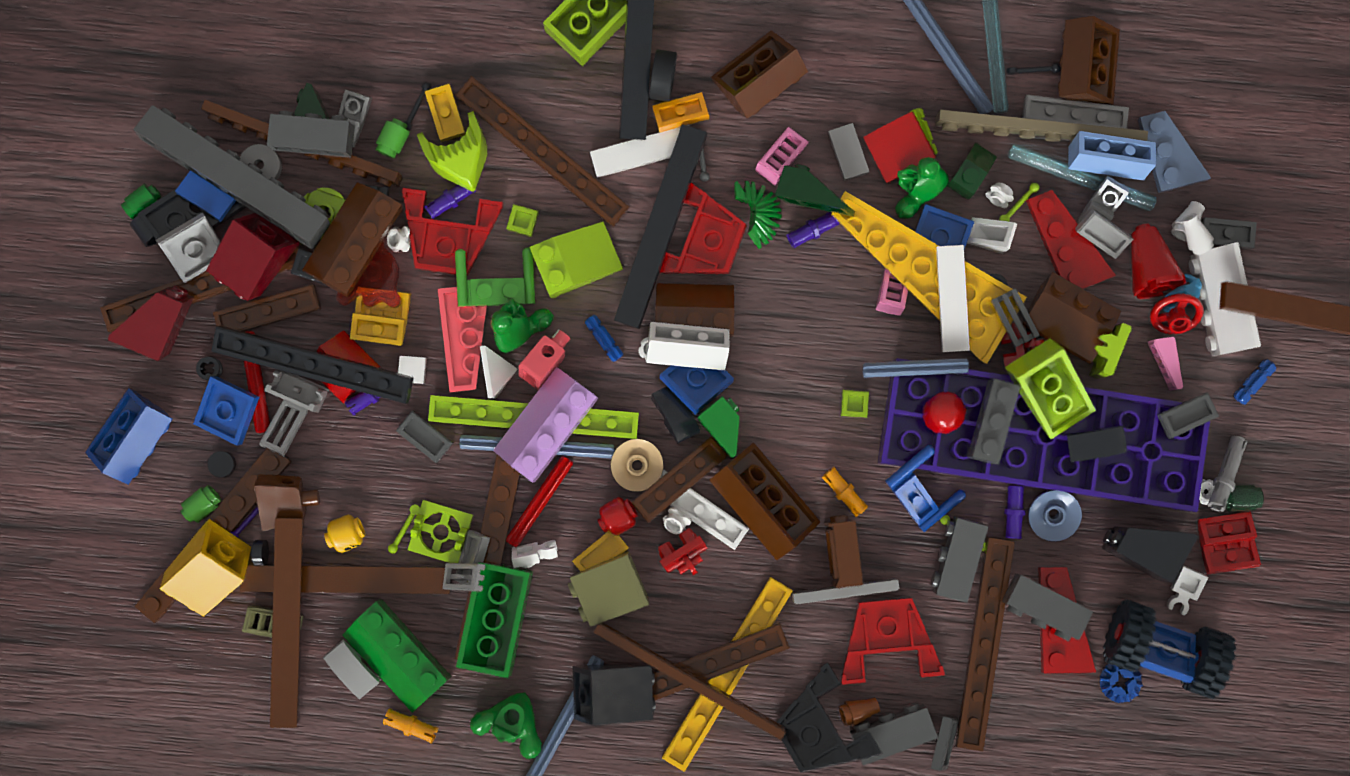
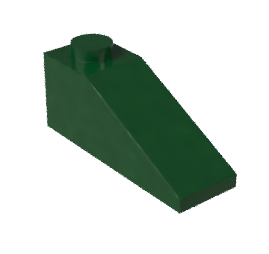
M795 164V167L784 165L775 193L781 200L789 204L854 217L855 211L822 181L809 172L810 168L800 164Z

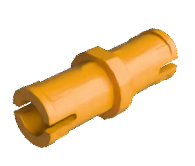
M832 467L831 470L829 469L821 477L837 494L835 497L838 500H842L855 517L868 508V505L853 490L854 486L851 483L848 484L835 467Z
M391 708L385 714L387 719L384 718L383 720L384 725L401 730L408 737L413 735L429 743H433L436 737L434 733L438 732V727L418 720L417 716L404 715Z

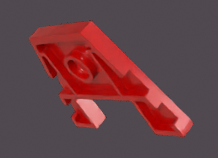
M690 183L684 203L698 208L681 256L678 257L666 253L659 273L729 274L747 225L721 204L713 200L703 190Z
M402 188L415 268L456 275L455 251L463 249L466 252V271L468 276L503 209V202L479 199L476 224L469 225L423 218L427 192Z
M911 597L858 602L841 676L842 685L866 683L864 654L917 650L920 677L945 675Z

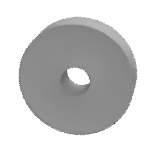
M256 144L242 152L240 156L242 163L247 166L251 163L257 167L259 162H264V167L260 169L263 172L261 175L267 179L271 177L279 178L282 171V161L277 152L269 146Z

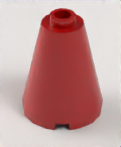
M1142 224L1135 227V231L1131 233L1133 238L1131 242L1132 292L1134 297L1137 296L1138 299L1160 297L1164 295L1163 291L1169 288L1172 291L1177 287L1186 285L1185 275L1157 227L1150 224Z

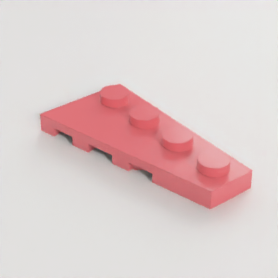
M457 287L440 288L437 291L449 393L476 390L481 353L480 346L482 345L487 306L459 307Z

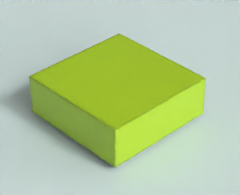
M513 204L506 229L532 237L539 212Z
M842 390L840 416L867 418L869 392Z

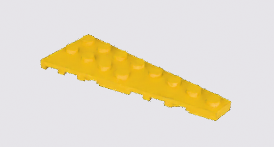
M845 191L841 199L855 211L854 217L833 212L831 215L940 321L936 247H939V245ZM964 261L970 351L981 362L987 364L1006 333L991 300L1013 289ZM1018 292L1022 302L1024 303L1027 297ZM1011 296L1009 297V300L1012 303L1016 313H1018L1019 309L1013 297ZM1001 301L999 303L1011 324L1013 319L1004 301Z

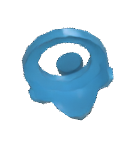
M1184 274L1186 282H1189V284L1173 289L1164 298L1173 294H1189L1199 299L1200 289L1202 288L1201 280L1192 274ZM1177 302L1166 305L1162 310L1169 312L1172 308H1175Z

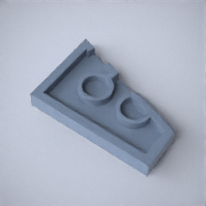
M1166 111L1143 116L1138 119L1140 130L1148 131L1147 141L1156 142V166L1152 169L1158 193L1211 179Z

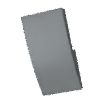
M345 90L339 114L335 116L346 117L347 121H350L354 126L352 147H355L367 117L372 97Z
M1106 176L1077 220V224L1083 220L1091 209H1094L1111 221L1114 217V212L1129 194V188Z
M344 639L323 656V659L332 671L359 700L379 684V677L361 661V656Z

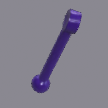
M258 506L231 534L239 538L242 530L259 513Z

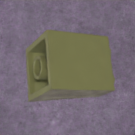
M629 551L570 576L569 590L573 598L578 597L581 603V607L578 608L583 622H589L590 627L649 605V597Z

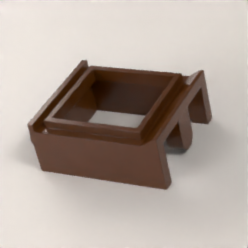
M845 515L831 516L830 522H824V525L828 526V529H825L830 576L833 577L831 585L835 588L861 586L863 581L856 521L848 519V516Z

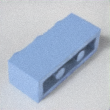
M1079 131L1068 147V169L1144 180L1156 166V142Z

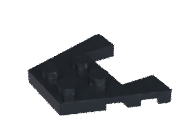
M829 663L823 665L818 675L808 683L803 693L797 700L793 701L777 721V723L785 727V734L781 740L800 773L883 754L869 731L851 743L844 744L819 701L820 697L841 685Z

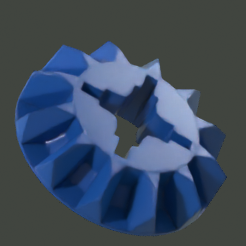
M1107 664L1100 675L1101 690L1112 701L1118 703L1130 702L1133 698L1139 696V691L1143 686L1142 674L1138 669L1133 672ZM1119 674L1124 678H1131L1125 683V690L1121 686H1114L1119 681Z

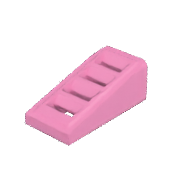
M788 127L761 158L755 171L770 183L776 185L781 178L784 165L791 166L809 142ZM786 138L794 145H796L797 148L794 149L792 146L786 143ZM779 147H781L783 150H785V151H786L787 153H789L791 156H790V157L787 156L785 153H783L781 150H779ZM774 155V156L777 157L780 161H782L784 164L781 165L778 161H776L774 158H772V156Z
M885 268L876 310L900 316L905 309L908 290L900 283L889 281V278L897 279ZM887 289L899 291L900 294L887 292Z
M1168 337L1148 341L1150 350L1169 390L1183 389L1175 338Z

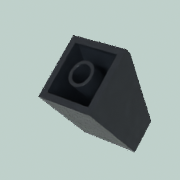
M1114 526L1113 530L1109 529L1103 538V543L1105 544L1102 549L1156 580L1174 583L1199 536L1194 533Z
M642 663L573 666L574 719L592 726L653 720L656 703L652 696V686L655 682L652 666Z

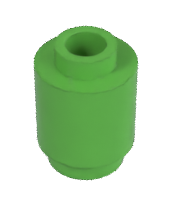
M394 118L392 122L386 121L376 141L377 147L375 150L386 157L395 159L396 155L400 154L410 133L406 129L407 124Z
M210 485L204 488L200 487L181 503L183 508L181 513L189 522L194 520L199 523L218 507V503L222 499Z

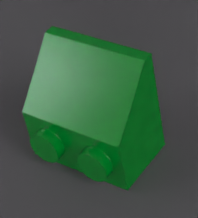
M722 396L699 415L697 419L731 459L737 453L740 419L737 412L740 409L731 398L725 400Z

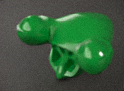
M925 157L919 160L917 166L909 165L903 170L898 171L899 185L908 194L895 207L897 217L900 219L913 217L924 203L934 199L946 188L949 176L940 167L936 159Z
M511 299L502 306L500 311L493 313L490 324L494 332L497 348L502 353H508L519 348L533 334L544 331L551 326L554 317L553 313L546 308H542L527 317L524 307L515 302L514 299Z
M525 692L511 695L491 708L477 712L471 718L470 728L474 734L482 736L488 733L492 727V734L497 737L499 742H515L520 738V754L526 759L536 758L541 752L542 742L535 728L533 706Z

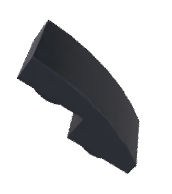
M667 386L651 394L652 401L664 417V424L677 444L700 433L699 426L691 410Z
M1123 425L1096 428L1095 431L1067 435L1071 462L1128 452Z

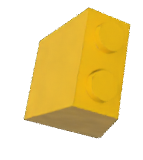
M209 519L167 568L160 589L186 605L189 609L205 616L244 581L252 547Z

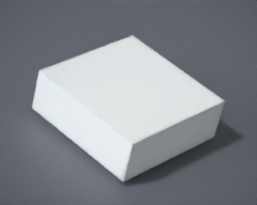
M399 356L398 373L414 377L413 383L425 384L427 358Z

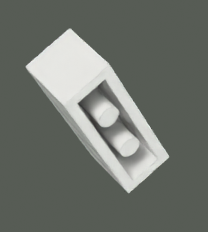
M650 322L646 363L725 370L729 353V329Z

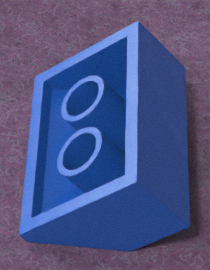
M128 388L85 453L102 473L129 485L131 480L139 474L141 465L147 456L153 453L155 445L162 434H165L169 429L172 418L163 409L133 389Z

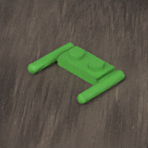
M530 248L522 250L524 278L467 280L466 252L463 249H457L455 251L458 306H501L508 303L511 299H514L515 302L521 305L535 304L533 255Z

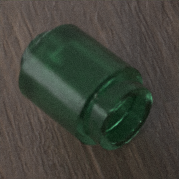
M1235 485L1234 491L1228 497L1226 510L1229 512L1255 511L1257 508H1261L1264 502L1262 489L1254 485Z

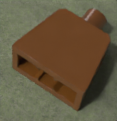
M266 474L257 476L254 487L262 531L275 529L276 517H303L304 520L306 506L320 505L319 490L304 491L302 478L299 476Z

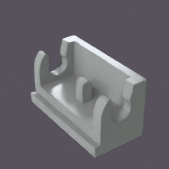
M281 370L273 372L274 380L272 383L267 384L264 391L307 410L319 413L329 391L328 388L293 373Z

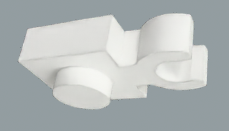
M550 540L541 545H538V542L512 547L513 567L529 568L536 563H540V559L558 557L556 541Z
M1183 565L1170 587L1177 593L1168 599L1167 607L1172 610L1174 604L1180 602L1182 603L1180 613L1186 615L1189 611V598L1198 600L1208 579L1207 575Z

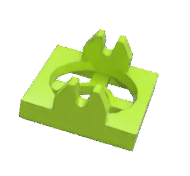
M1121 323L1115 325L1111 334L1099 336L1098 339L1104 342V345H1096L1094 348L1098 354L1093 360L1094 365L1089 376L1100 379L1114 374L1131 332V326Z
M423 500L419 514L414 519L415 524L411 529V540L408 550L448 563H459L466 535L470 529L474 514ZM442 513L440 522L434 525L424 523L431 515ZM450 516H453L460 527L459 533L453 532L449 526ZM438 525H445L448 528L449 533L444 540H439L434 535V529ZM421 531L431 533V537L434 540L432 549L428 548L423 542ZM449 539L456 541L452 549L440 552L443 542Z

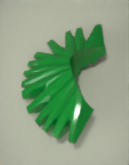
M736 181L734 182L735 200L749 204L751 213L747 234L757 248L760 249L762 248L761 242L767 245L769 243L767 239L772 241V236L776 235V232L771 227H780L779 224L770 220L782 218V215L777 213L781 212V209L772 208L780 205V202L773 203L777 197L770 198L774 194L772 191L763 197L766 187L764 185L756 193L754 181L751 182V185L749 181H745L744 190L739 182Z

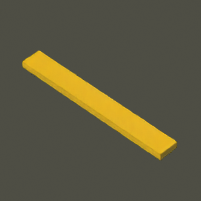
M769 577L732 641L772 626L793 590L774 578ZM748 665L709 679L707 682L731 695ZM699 694L664 752L662 759L685 772L723 707Z

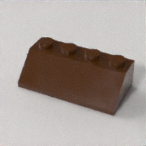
M357 182L302 271L342 295L349 297L400 215L402 204L376 189Z
M754 442L709 479L776 561L793 550L820 523V520Z

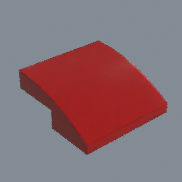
M910 112L863 137L886 183L897 179L898 171L903 170L907 166H917L922 158H937L914 112Z
M1251 511L1198 520L1199 539L1207 575L1255 568L1261 565L1255 543V538L1258 536Z

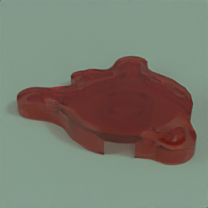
M384 242L380 245L349 297L339 292L337 293L336 300L341 305H349L359 296L363 297V303L366 307H373L381 302L386 303L391 308H397L401 305L402 299L397 293L399 265L394 256L386 249Z

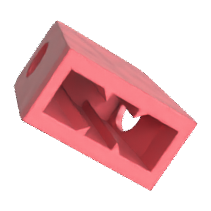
M559 329L551 339L544 335L520 363L518 376L536 390H539L554 369L565 358V350L563 348L569 342L570 337ZM549 353V354H551L552 356H551V357H545L543 354Z

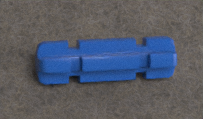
M592 315L585 320L586 326L590 331H593V336L603 350L608 352L606 354L611 361L615 362L623 356V352L619 346H615V341L606 328L600 325L601 321L598 317Z
M1263 360L1258 366L1259 369H1255L1242 384L1243 388L1239 387L1234 393V399L1243 405L1247 404L1252 398L1250 395H1255L1268 380L1266 377L1271 376L1275 372L1276 365L1270 360Z

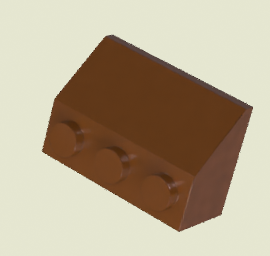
M1095 16L1065 21L1063 55L1060 61L1062 66L1061 79L1058 84L1060 97L1067 100L1114 105L1120 34L1118 28Z
M771 30L716 72L711 78L733 107L748 119L772 99L777 98L790 85L799 81L808 70L797 49Z
M1052 272L1039 287L1028 313L1041 337L1047 340L1049 338L1052 339L1064 350L1091 364L1098 354L1094 349L1095 346L1104 345V342L1098 339L1099 336L1112 333L1121 311ZM1023 320L1022 325L1028 329L1025 321Z
M657 283L655 322L729 329V337H733L734 285Z

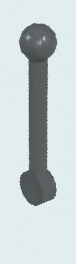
M703 148L700 155L702 172L700 180L706 182L709 180L710 175L706 171Z

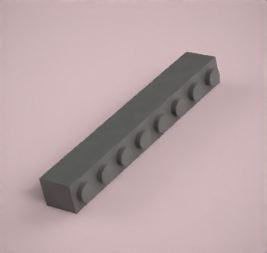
M153 105L149 108L133 129L139 139L187 170H191L233 197L240 204L313 250L330 226L327 212L317 205H314V207L309 206L305 203L306 199L297 192L289 193L284 190V185L273 177L267 179L261 175L263 172L251 163L248 166L240 161L241 158L233 151L227 149L225 152L219 148V144L213 138L207 135L203 138L197 134V129L188 122L184 121L183 124L175 120L176 116L166 108L160 110Z

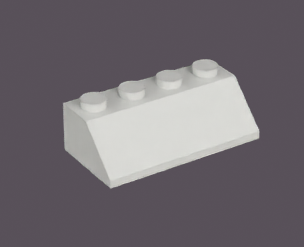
M1238 242L1212 248L1202 254L1191 255V260L1189 261L1190 273L1194 277L1199 278L1202 283L1199 300L1203 305L1204 314L1201 323L1206 328L1207 336L1205 343L1212 357L1261 347L1255 316L1219 309L1222 282L1229 281L1248 285Z

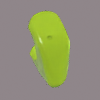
M474 111L468 113L469 127L466 134L462 136L460 141H456L454 144L437 146L430 143L423 132L417 134L422 150L437 174L471 192L476 190L487 158V143Z

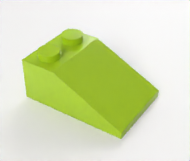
M604 221L552 237L530 247L551 299L623 270Z
M1050 338L1005 367L1013 383L1020 386V395L1050 439L1096 411L1066 352Z

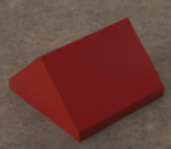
M344 330L317 349L318 352L378 368L381 367L353 339H350V336ZM322 382L342 403H345L356 392V390Z

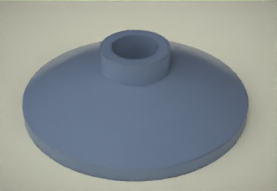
M1049 490L1040 494L1032 502L1029 508L1028 519L1036 535L1048 541H1061L1069 538L1076 532L1081 523L1082 511L1078 501L1068 492ZM1052 509L1057 510V514L1054 517L1049 516V511Z

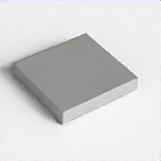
M203 213L156 239L184 283L206 271L221 243Z

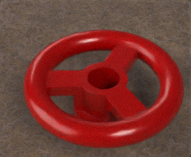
M1169 295L1154 305L1150 312V322L1156 330L1165 334L1184 333L1194 328L1201 321L1204 308L1200 300L1192 295ZM1177 302L1175 308H1172L1169 312L1159 314L1166 305ZM1187 303L1192 304L1196 310L1192 319L1185 312ZM1167 321L1169 326H1165L1161 322Z

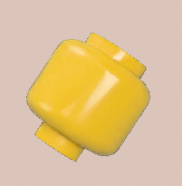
M349 514L330 521L327 525V533H324L328 547H334L340 553L360 546L363 542V537L366 536L361 520Z

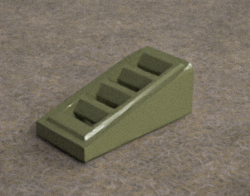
M257 605L248 606L242 632L272 638L273 609ZM260 614L258 626L255 627L256 615ZM267 615L271 616L269 628L264 629ZM301 615L300 631H301V626H302V622H303V618H304V616H302V615Z

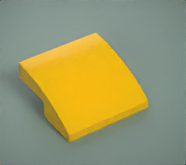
M358 287L355 313L352 314L350 339L402 346L411 293Z

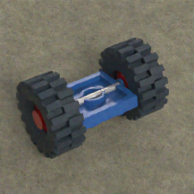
M1128 599L1123 600L1121 605H1118L1116 613L1112 616V622L1109 623L1108 633L1105 635L1106 642L1103 646V649H1105L1103 657H1105L1104 661L1106 663L1133 672L1141 666L1181 680L1183 689L1210 699H1215V696L1218 697L1220 695V690H1224L1226 687L1225 682H1228L1230 679L1229 673L1233 671L1234 665L1232 663L1236 659V654H1234L1236 644H1234L1235 638L1232 635L1206 626L1201 627L1199 632L1192 634L1157 622L1155 610L1146 605Z

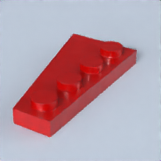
M1053 190L1026 201L1057 275L1082 289L1116 276L1092 242L1076 232L1077 222Z
M1038 567L1040 585L1077 603L1067 567ZM1048 625L1046 629L1040 627L1042 673H1097L1085 630L1080 640L1071 637L1070 641H1066L1054 634L1056 629Z

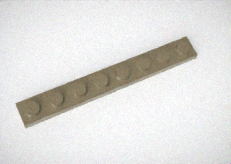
M940 110L936 115L935 126H942V130L957 131L958 128L968 129V132L973 134L992 131L996 136H1009V133L1019 134V137L1023 139H1034L1035 136L1045 137L1046 141L1052 142L1061 141V139H1070L1072 142L1079 131L1143 141L1148 140V131L949 110Z

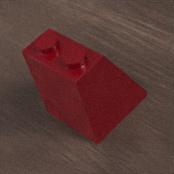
M256 213L232 220L206 271L218 283L232 289L237 297L249 301L262 295L297 248L300 241Z
M176 285L167 287L151 297L116 328L107 340L160 361L171 353L194 297L188 295L189 291Z

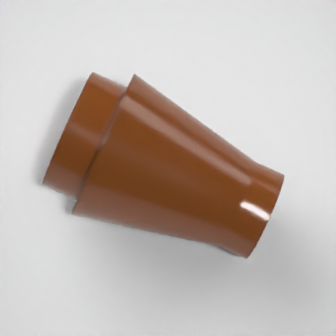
M875 697L844 701V704L839 706V713L845 726L851 725L854 727L874 714L880 713V707Z

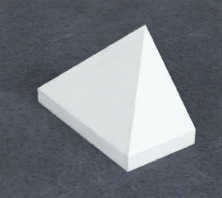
M972 217L971 220L974 221L967 241L968 244L1000 254L1010 249L1017 227L1015 222Z
M480 346L487 395L489 399H496L515 374L517 368L488 347Z

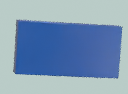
M191 170L175 190L176 194L220 222L236 202L233 197Z

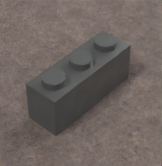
M279 111V114H270L267 146L274 151L351 158L354 126L350 121H347L346 117L331 116V119H322L321 115L306 113L305 117L295 116L293 112Z
M998 379L988 381L967 455L968 458L989 464L1000 463L1020 390L1019 385Z
M953 516L952 521L947 522L945 536H948L945 547L941 546L938 554V561L941 562L938 572L934 571L931 579V587H934L933 592L936 595L965 603L968 602L988 530L987 525Z
M1016 573L1002 600L1003 603L1009 605L1007 608L1009 612L1019 617H1022L1023 613L1033 617L1031 623L1043 629H1046L1047 625L1056 629L1054 634L1066 641H1070L1071 637L1080 640L1093 614V611Z
M918 702L904 706V711L894 714L893 711L880 715L878 721L872 723L863 721L855 725V729L849 731L852 740H856L869 731L883 753L880 756L860 760L863 766L937 739L938 736L927 707L924 704L919 705Z

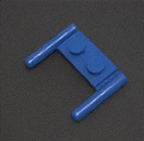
M931 445L923 448L885 480L923 532L927 531L966 498V493L963 490H958L938 507L918 478L913 474L916 468L935 453V449Z

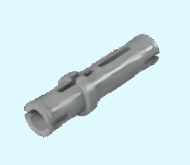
M1230 437L1220 472L1214 478V488L1208 502V507L1215 511L1222 512L1226 509L1228 497L1234 491L1235 477L1247 445V440L1243 437Z

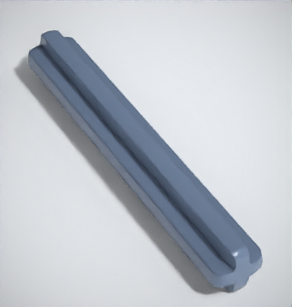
M966 358L864 363L862 370L863 376L866 378L959 374L968 372L969 363Z

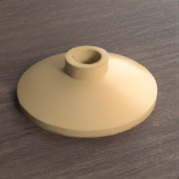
M632 439L622 443L615 450L611 459V471L616 482L623 488L630 491H644L660 479L663 471V459L659 450L652 443L642 439ZM639 460L642 462L640 470L633 469L632 464L634 461Z

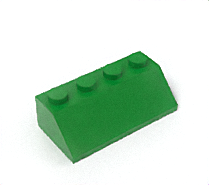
M478 562V564L485 565V570H480V575H484V580L479 581L478 585L483 586L482 592L472 591L456 667L509 678L514 667L533 571L506 565Z
M382 599L370 606L342 635L412 713L452 677Z

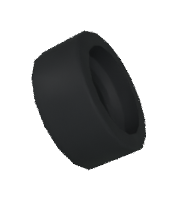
M656 50L650 82V99L670 101L677 60L676 52Z

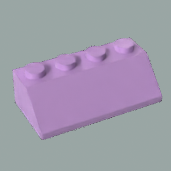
M556 367L493 451L531 482H536L598 398Z

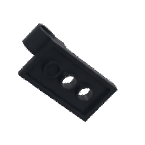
M175 190L139 212L138 216L131 221L130 226L145 247H150L157 244L156 239L201 213L204 214L214 229L246 207L236 201L220 222L204 211L200 213L191 211L192 203L176 194Z

